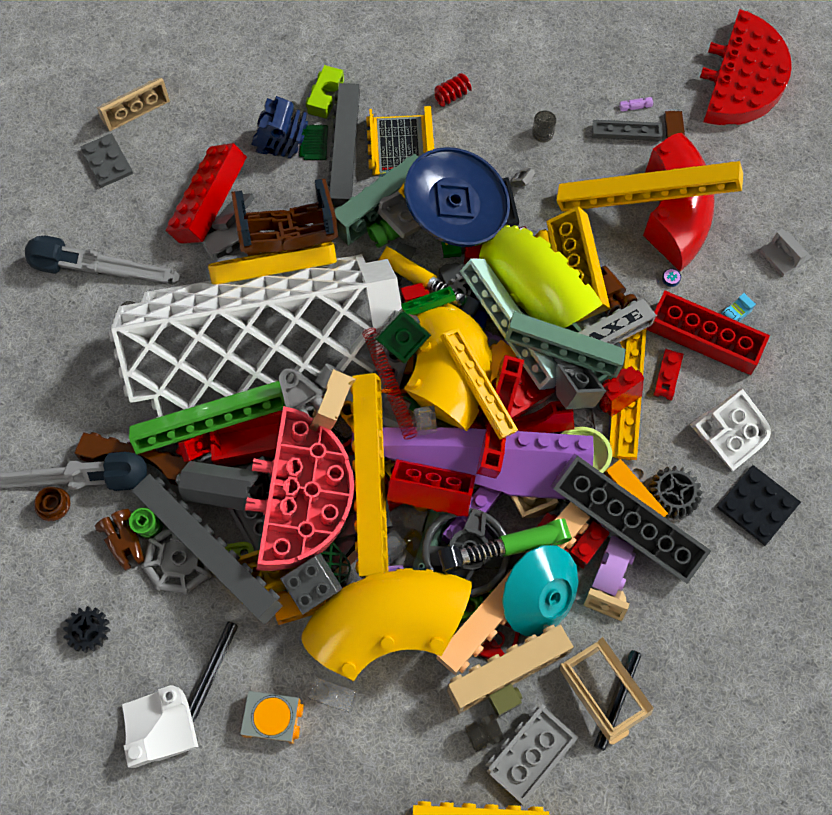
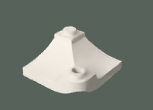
M743 389L737 390L722 403L702 414L690 424L698 436L710 446L731 471H734L762 448L771 435V429L767 420Z
M170 685L158 689L153 694L122 704L126 732L124 750L128 767L137 768L198 748L190 708L185 694L179 687ZM172 693V699L168 700V695Z

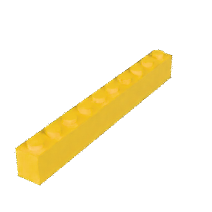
M740 161L561 183L559 184L556 201L563 212L577 206L581 209L737 192L742 191L743 170Z
M376 373L352 376L356 380L350 388L351 394H353V402H351L350 406L354 416V421L351 422V429L354 433L352 450L355 452V460H353L352 466L356 476V480H354V491L356 492L354 510L357 512V520H355L354 527L358 537V541L355 542V550L358 553L356 572L359 574V577L364 579L366 576L375 573L389 572L381 378Z

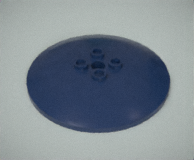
M436 148L419 156L407 172L404 182V196L407 207L418 225L439 241L460 247L478 246L492 240L505 226L510 212V199L506 185L499 173L480 156L460 148ZM451 198H455L459 204L453 203Z

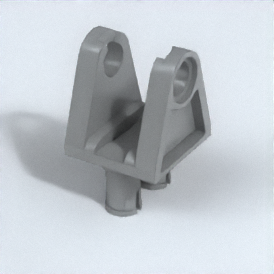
M283 370L279 375V382L286 407L308 414L305 404L311 403L318 412L323 400L321 397L323 396V391L298 370ZM288 373H292L295 376V381L292 384L286 381Z

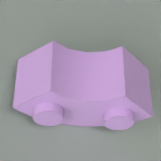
M611 536L592 587L613 596L616 595L618 589L622 591L626 579L623 578L628 564L632 565L636 553H633L634 546L629 542Z

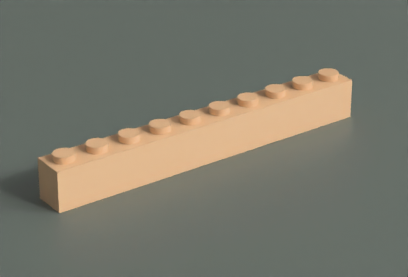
M572 502L555 519L566 520L572 540L557 546L562 549L566 547L570 549L577 541L575 539L578 533L583 534L589 527L587 522L590 516ZM510 572L452 637L442 657L437 655L436 659L455 676L458 672L463 674L470 665L468 662L472 656L477 657L484 649L483 643L486 640L490 642L498 633L495 629L500 624L504 626L507 623L504 616L502 598L505 582Z

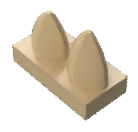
M590 588L583 606L622 621L630 603H627L623 590L617 591L615 596H610L597 588Z

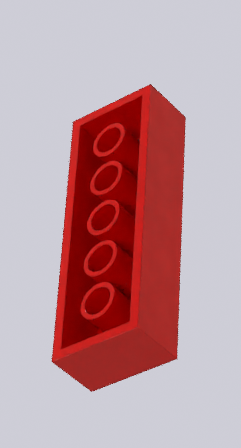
M234 143L210 146L207 149L203 161L199 164V169L192 177L188 189L184 192V196L177 205L176 211L169 220L165 230L178 243L204 241L212 226L211 224L214 222L247 158Z
M664 290L654 311L657 316L653 324L647 327V330L748 375H752L757 367L770 335L666 290Z

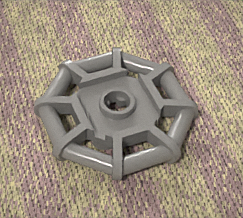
M168 527L153 538L148 539L144 563L141 566L142 570H145L155 585L157 591L163 590L187 595L189 591L212 577L211 571L205 565L204 569L199 567V558ZM172 534L173 538L168 543L160 544L161 541ZM155 548H159L158 558L153 561ZM182 553L184 559L177 563L174 557ZM160 566L164 572L161 579L153 569L154 567ZM195 571L200 573V575L186 584L185 578L192 575ZM169 578L180 579L181 585L166 582Z

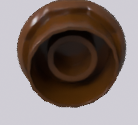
M43 488L35 498V512L39 518L45 521L53 522L62 519L70 509V497L61 488Z

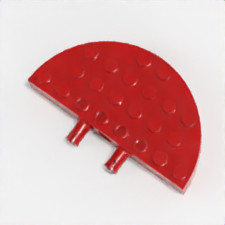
M739 9L728 45L724 46L711 42L708 53L722 56L723 60L720 70L715 71L703 67L700 78L715 83L704 117V123L739 125L764 116L779 102L790 79L792 69L791 56L782 36L762 18Z

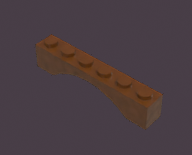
M83 432L75 450V455L79 460L86 462H102L108 453H135L131 442L126 444L114 437L107 439L95 432L90 434ZM155 449L138 454L146 463L151 464L163 473L170 484L177 485V475L181 473L182 469L189 462H184L183 457H176L173 453L167 451L161 453Z

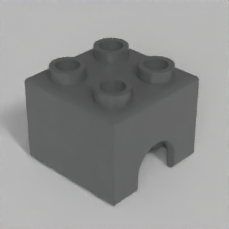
M321 553L280 578L302 615L342 589Z

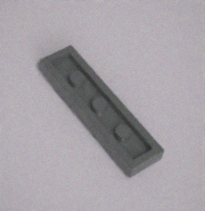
M593 120L592 138L661 141L662 123Z

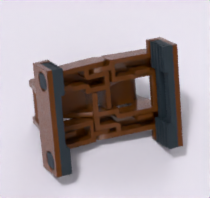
M326 179L315 180L316 203L290 208L289 211L275 210L246 213L242 190L231 192L241 252L247 253L248 256L259 255L260 252L264 254L294 251L316 244L331 242L337 238L336 215ZM274 230V232H264V233H263V232H258V231Z

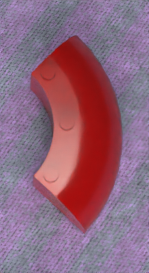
M676 133L652 149L645 173L705 166L706 163L694 144L683 133ZM714 194L659 200V206L650 213L643 236L679 271H682L690 264L705 243L714 215Z

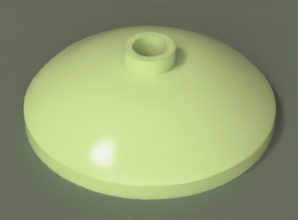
M574 427V430H566L561 433L593 436V467L603 474L605 473L612 460V448L603 434L588 427Z

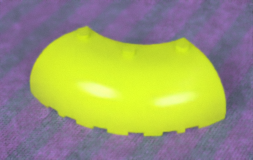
M505 225L492 240L482 244L479 259L487 261L515 304L519 305L530 317L566 328L603 304L589 284L585 285L579 278L580 272L566 264L569 260L559 251L555 253L551 249L549 242L540 236L538 238L534 237L533 232L526 228L520 230L516 225L512 227Z

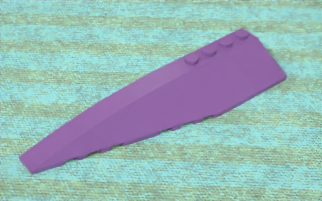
M415 427L414 430H417V433L405 437L411 439H404L401 428H383L384 457H387L386 459L391 461L398 459L476 475L474 484L484 486L485 489L492 491H501L509 496L567 499L555 491L551 485L572 455L575 453L593 466V436L517 431L506 437L501 472L494 479L476 474L486 429L469 428L468 431L460 428Z

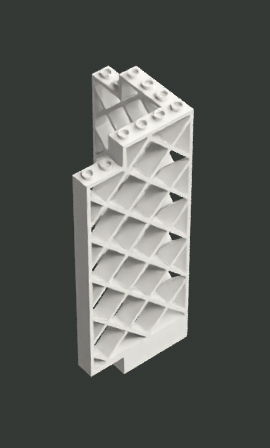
M360 254L337 258V262L333 264L228 283L212 284L211 281L144 292L140 303L118 307L115 318H113V324H111V330H109L111 342H115L114 356L120 362L119 375L125 381V385H123L125 397H129L130 403L151 399L153 410H157L158 417L165 416L160 395L184 410L196 406L195 404L208 386L227 397L247 391L256 378L266 384L278 381L262 371L275 351L295 362L297 366L294 369L300 373L306 369L317 377L321 369L310 363V360L325 342L345 355L336 366L337 369L343 372L353 360L373 373L377 368L357 353L366 342L367 334L375 330L369 331L365 335L362 333L369 328H376V333L373 334L375 336L387 325L390 316H393L394 312L399 311L402 307L398 280L388 259L365 263L363 255ZM362 290L365 291L371 322H367L348 309ZM314 299H321L337 310L322 331L301 318V315ZM268 307H272L289 318L275 339L252 325L262 310ZM221 315L241 328L227 348L204 334L212 320ZM343 315L364 328L350 349L329 336ZM295 324H298L317 337L303 357L281 344ZM170 325L176 326L192 337L179 357L154 342L161 331ZM247 332L269 346L256 366L233 352ZM123 335L128 336L143 346L130 366H128L122 343ZM198 341L221 355L209 374L204 373L185 361ZM148 350L173 364L161 383L136 369ZM227 359L250 373L237 392L214 379ZM179 368L202 382L190 401L166 387ZM291 373L286 381L292 384L295 381V376ZM131 378L149 389L135 392ZM321 387L322 395H325L326 389Z

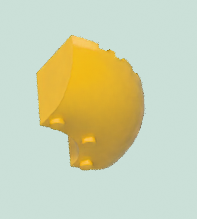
M447 303L415 315L420 321L419 324L431 336L417 350L415 369L404 390L430 416L468 431L480 411L478 409L479 403L440 336L445 332L459 328L489 381L491 380L492 373L490 370L492 353L488 345V338L479 324L455 305Z
M413 568L397 569L396 571L386 573L383 571L366 576L365 579L345 586L340 592L325 601V604L314 613L305 626L301 635L302 643L308 653L320 664L352 681L356 679L358 674L370 662L390 652L421 650L442 657L462 619L470 597L472 582L449 573L443 574L426 569V571L413 570Z

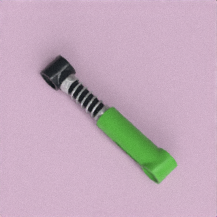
M557 519L543 526L499 536V539L494 540V542L489 541L488 544L484 542L483 545L478 544L477 547L473 545L472 548L468 546L467 549L450 546L439 550L437 554L443 573L446 574L462 569L463 565L470 564V561L476 562L477 559L481 561V558L487 559L489 556L492 558V555L498 556V554L506 557L533 550L542 545H561L572 540L566 520Z

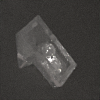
M434 405L414 409L411 418L413 420L412 423L415 424L417 435L436 433L437 425Z

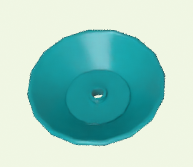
M542 545L527 552L514 565L505 582L502 598L505 619L514 631L524 636H532L534 634L540 636L544 633L543 630L551 625L556 627L567 616L576 599L579 583L577 565L569 552L557 545Z

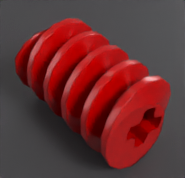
M459 73L457 76L452 77V79H448L446 82L435 87V98L441 107H445V102L450 104L451 100L456 101V96L461 98L462 94L467 95V90L472 91V87L468 77L463 73Z

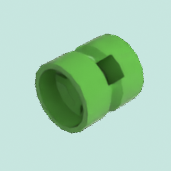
M384 219L380 220V224L375 223L367 228L370 239L375 243L378 242L375 244L377 248L387 244L388 240L393 241L400 237Z
M136 509L129 518L130 528L143 538H153L162 531V521L150 509Z

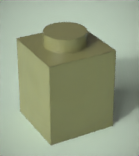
M512 684L488 697L498 718L519 707L522 704L521 699H523L517 687L514 688Z

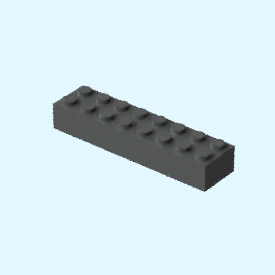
M575 453L551 485L559 494L686 584L689 583L711 552L706 546Z

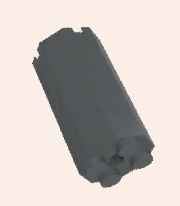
M189 461L176 478L183 501L244 511L247 497L266 500V498L268 499V497H265L266 491L269 492L270 481L267 473Z

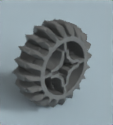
M673 466L672 470L669 467H665L664 471L659 470L657 475H653V481L649 483L651 488L648 491L668 513L666 518L671 513H673L674 519H677L678 515L681 518H685L686 513L691 515L693 510H696L699 507L698 504L702 501V498L699 497L702 495V491L699 490L701 483H695L697 476L692 478L690 476L691 471L685 473L684 467L680 471L677 470L676 466ZM667 480V489L661 492L660 484ZM673 489H674L675 491L677 490V491H678V495H676L675 493H673L672 490H673ZM690 492V500L684 504L683 495Z

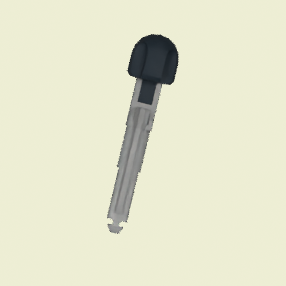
M37 236L29 240L25 247L27 263L32 268L42 272L57 274L60 268H67L95 275L103 273L168 284L170 280H173L172 283L174 284L179 282L180 275L176 271L174 274H171V269L104 256L96 251L65 247L64 241L57 237Z
M108 453L102 462L81 463L76 460L69 461L66 467L0 473V489L68 484L69 490H76L86 485L106 484L109 490H131L147 476V465L143 458L136 453Z

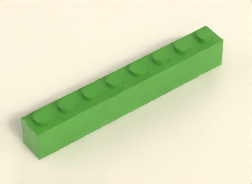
M276 381L132 425L129 428V440L135 453L140 454L283 410V406L286 407L280 382Z

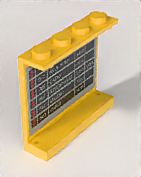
M424 106V115L374 117L372 109H369L370 116H366L367 127H370V130H367V141H371V144H368V155H372V159H368L373 176L386 175L393 167L400 165L407 157H411L413 154L419 157L427 151L434 149L431 106Z

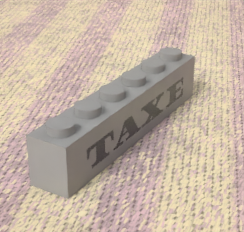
M644 299L637 302L632 301L626 308L615 310L609 317L600 318L595 324L585 326L578 333L616 345L651 326L657 315ZM552 357L557 364H573V363H570V362H567V361H564V360H561V359Z

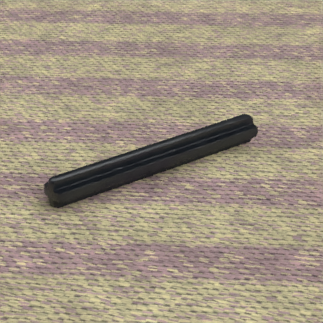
M227 622L189 704L193 722L196 721L237 631L238 626L233 622Z
M635 650L629 653L624 666L632 678L641 658V653ZM620 679L605 715L613 728L628 692ZM600 730L594 747L604 751L608 740Z

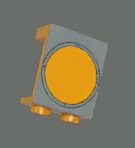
M248 691L240 735L246 738L258 737L287 741L289 744H294V739L299 738L300 726H297L298 717L303 715L304 704H300L301 700L297 697Z

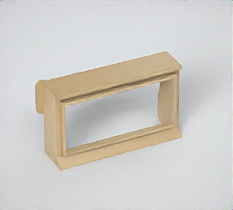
M335 369L332 370L325 387L326 393L321 396L323 400L318 412L316 410L313 412L311 417L313 420L309 429L317 431L319 425L330 430L333 428L348 391L356 380L355 378Z
M603 637L590 647L560 664L561 673L611 745L629 735L628 729L652 714L653 706ZM598 651L601 652L641 709V711L614 728L572 668Z

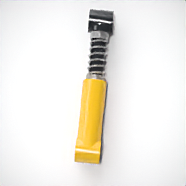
M388 246L385 247L378 261L388 259L394 272L413 284L422 283L424 289H428L432 293L433 291L436 292L447 288V284L439 282L436 275ZM452 289L456 301L450 303L474 318L481 306V302L468 294L464 295Z

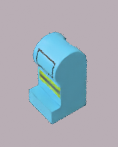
M743 293L721 314L739 322L752 312L756 304Z

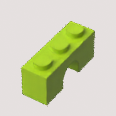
M324 65L322 71H319L317 82L312 86L311 96L306 99L305 106L307 107L308 114L325 119L328 118L333 102L332 96L325 93L338 90L339 83L344 82L343 70Z

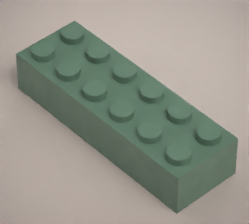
M416 154L407 157L400 165L393 167L386 175L379 177L372 185L365 187L358 195L351 197L348 202L334 210L338 236L348 246L367 233L369 226L375 223L379 224L380 220L383 219L378 214L381 199L394 194L401 188L409 168L418 158Z

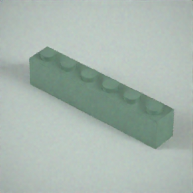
M515 311L508 324L504 339L505 341L614 378L618 376L623 367L626 349Z

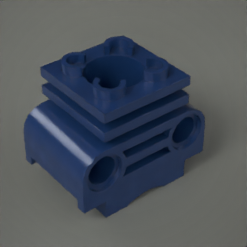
M278 96L274 100L267 98L264 105L265 109L259 115L257 132L253 136L251 145L257 147L256 152L276 156L283 144L281 156L284 157L290 147L287 158H291L293 153L297 154L298 144L301 145L303 142V129H306L308 121L305 120L307 113L304 112L298 122L300 110H297L291 120L294 110L292 102Z

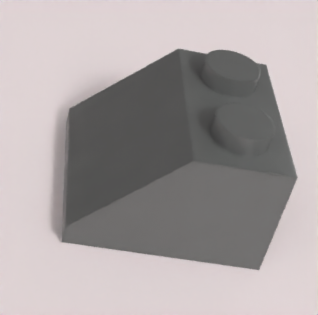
M557 364L556 396L565 409L595 408L606 390L592 370L576 364Z

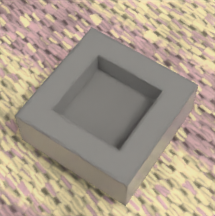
M532 168L520 169L511 182L514 186H526L531 182L535 172Z

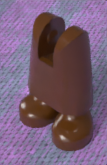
M606 265L602 266L601 272L610 309L605 311L607 316H610L615 310H622L632 301L637 302L638 299L634 294L625 296L626 288Z
M122 509L111 514L113 521L119 529V534L115 532L110 517H105L95 524L97 532H104L107 535L104 542L125 571L131 568L127 558L130 554L133 555L138 564L144 562L138 536L127 525V520L131 516L129 509Z

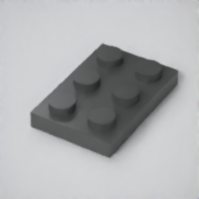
M112 133L80 146L101 188L134 174Z

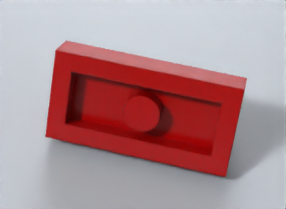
M210 432L178 443L179 447L176 453L182 455L184 462H187L210 452L211 444H213L210 441Z

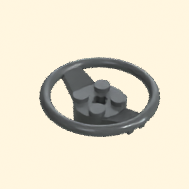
M469 508V517L463 530L454 534L448 547L457 546L459 549H462L468 545L471 547L475 545L477 547L478 544L483 545L484 542L488 544V540L485 538L486 522L496 531L498 536L507 534L500 523L491 515L478 509ZM445 512L436 518L427 529L422 543V560L425 570L429 569L436 572L430 558V544L433 535L444 522L458 516ZM511 555L503 556L501 567L496 576L484 586L471 589L469 598L484 595L498 586L508 572ZM489 557L487 559L481 558V561L479 559L476 562L470 561V564H465L462 569L450 574L469 581L473 572L484 565Z

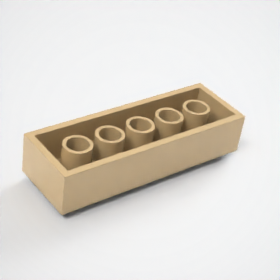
M551 625L543 630L544 633L537 637L534 634L525 639L523 645L519 647L517 644L511 646L503 656L500 657L497 654L489 658L486 665L481 667L478 664L469 669L467 675L462 677L459 674L450 679L447 692L458 713L460 714L488 699L489 695L509 684L513 685L569 655L574 646L561 625L557 627Z

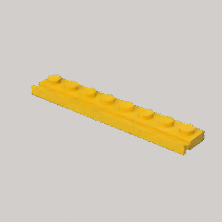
M647 328L619 342L622 348L626 349L621 369H627L632 366L643 375ZM642 397L612 416L610 445L612 457L637 460Z

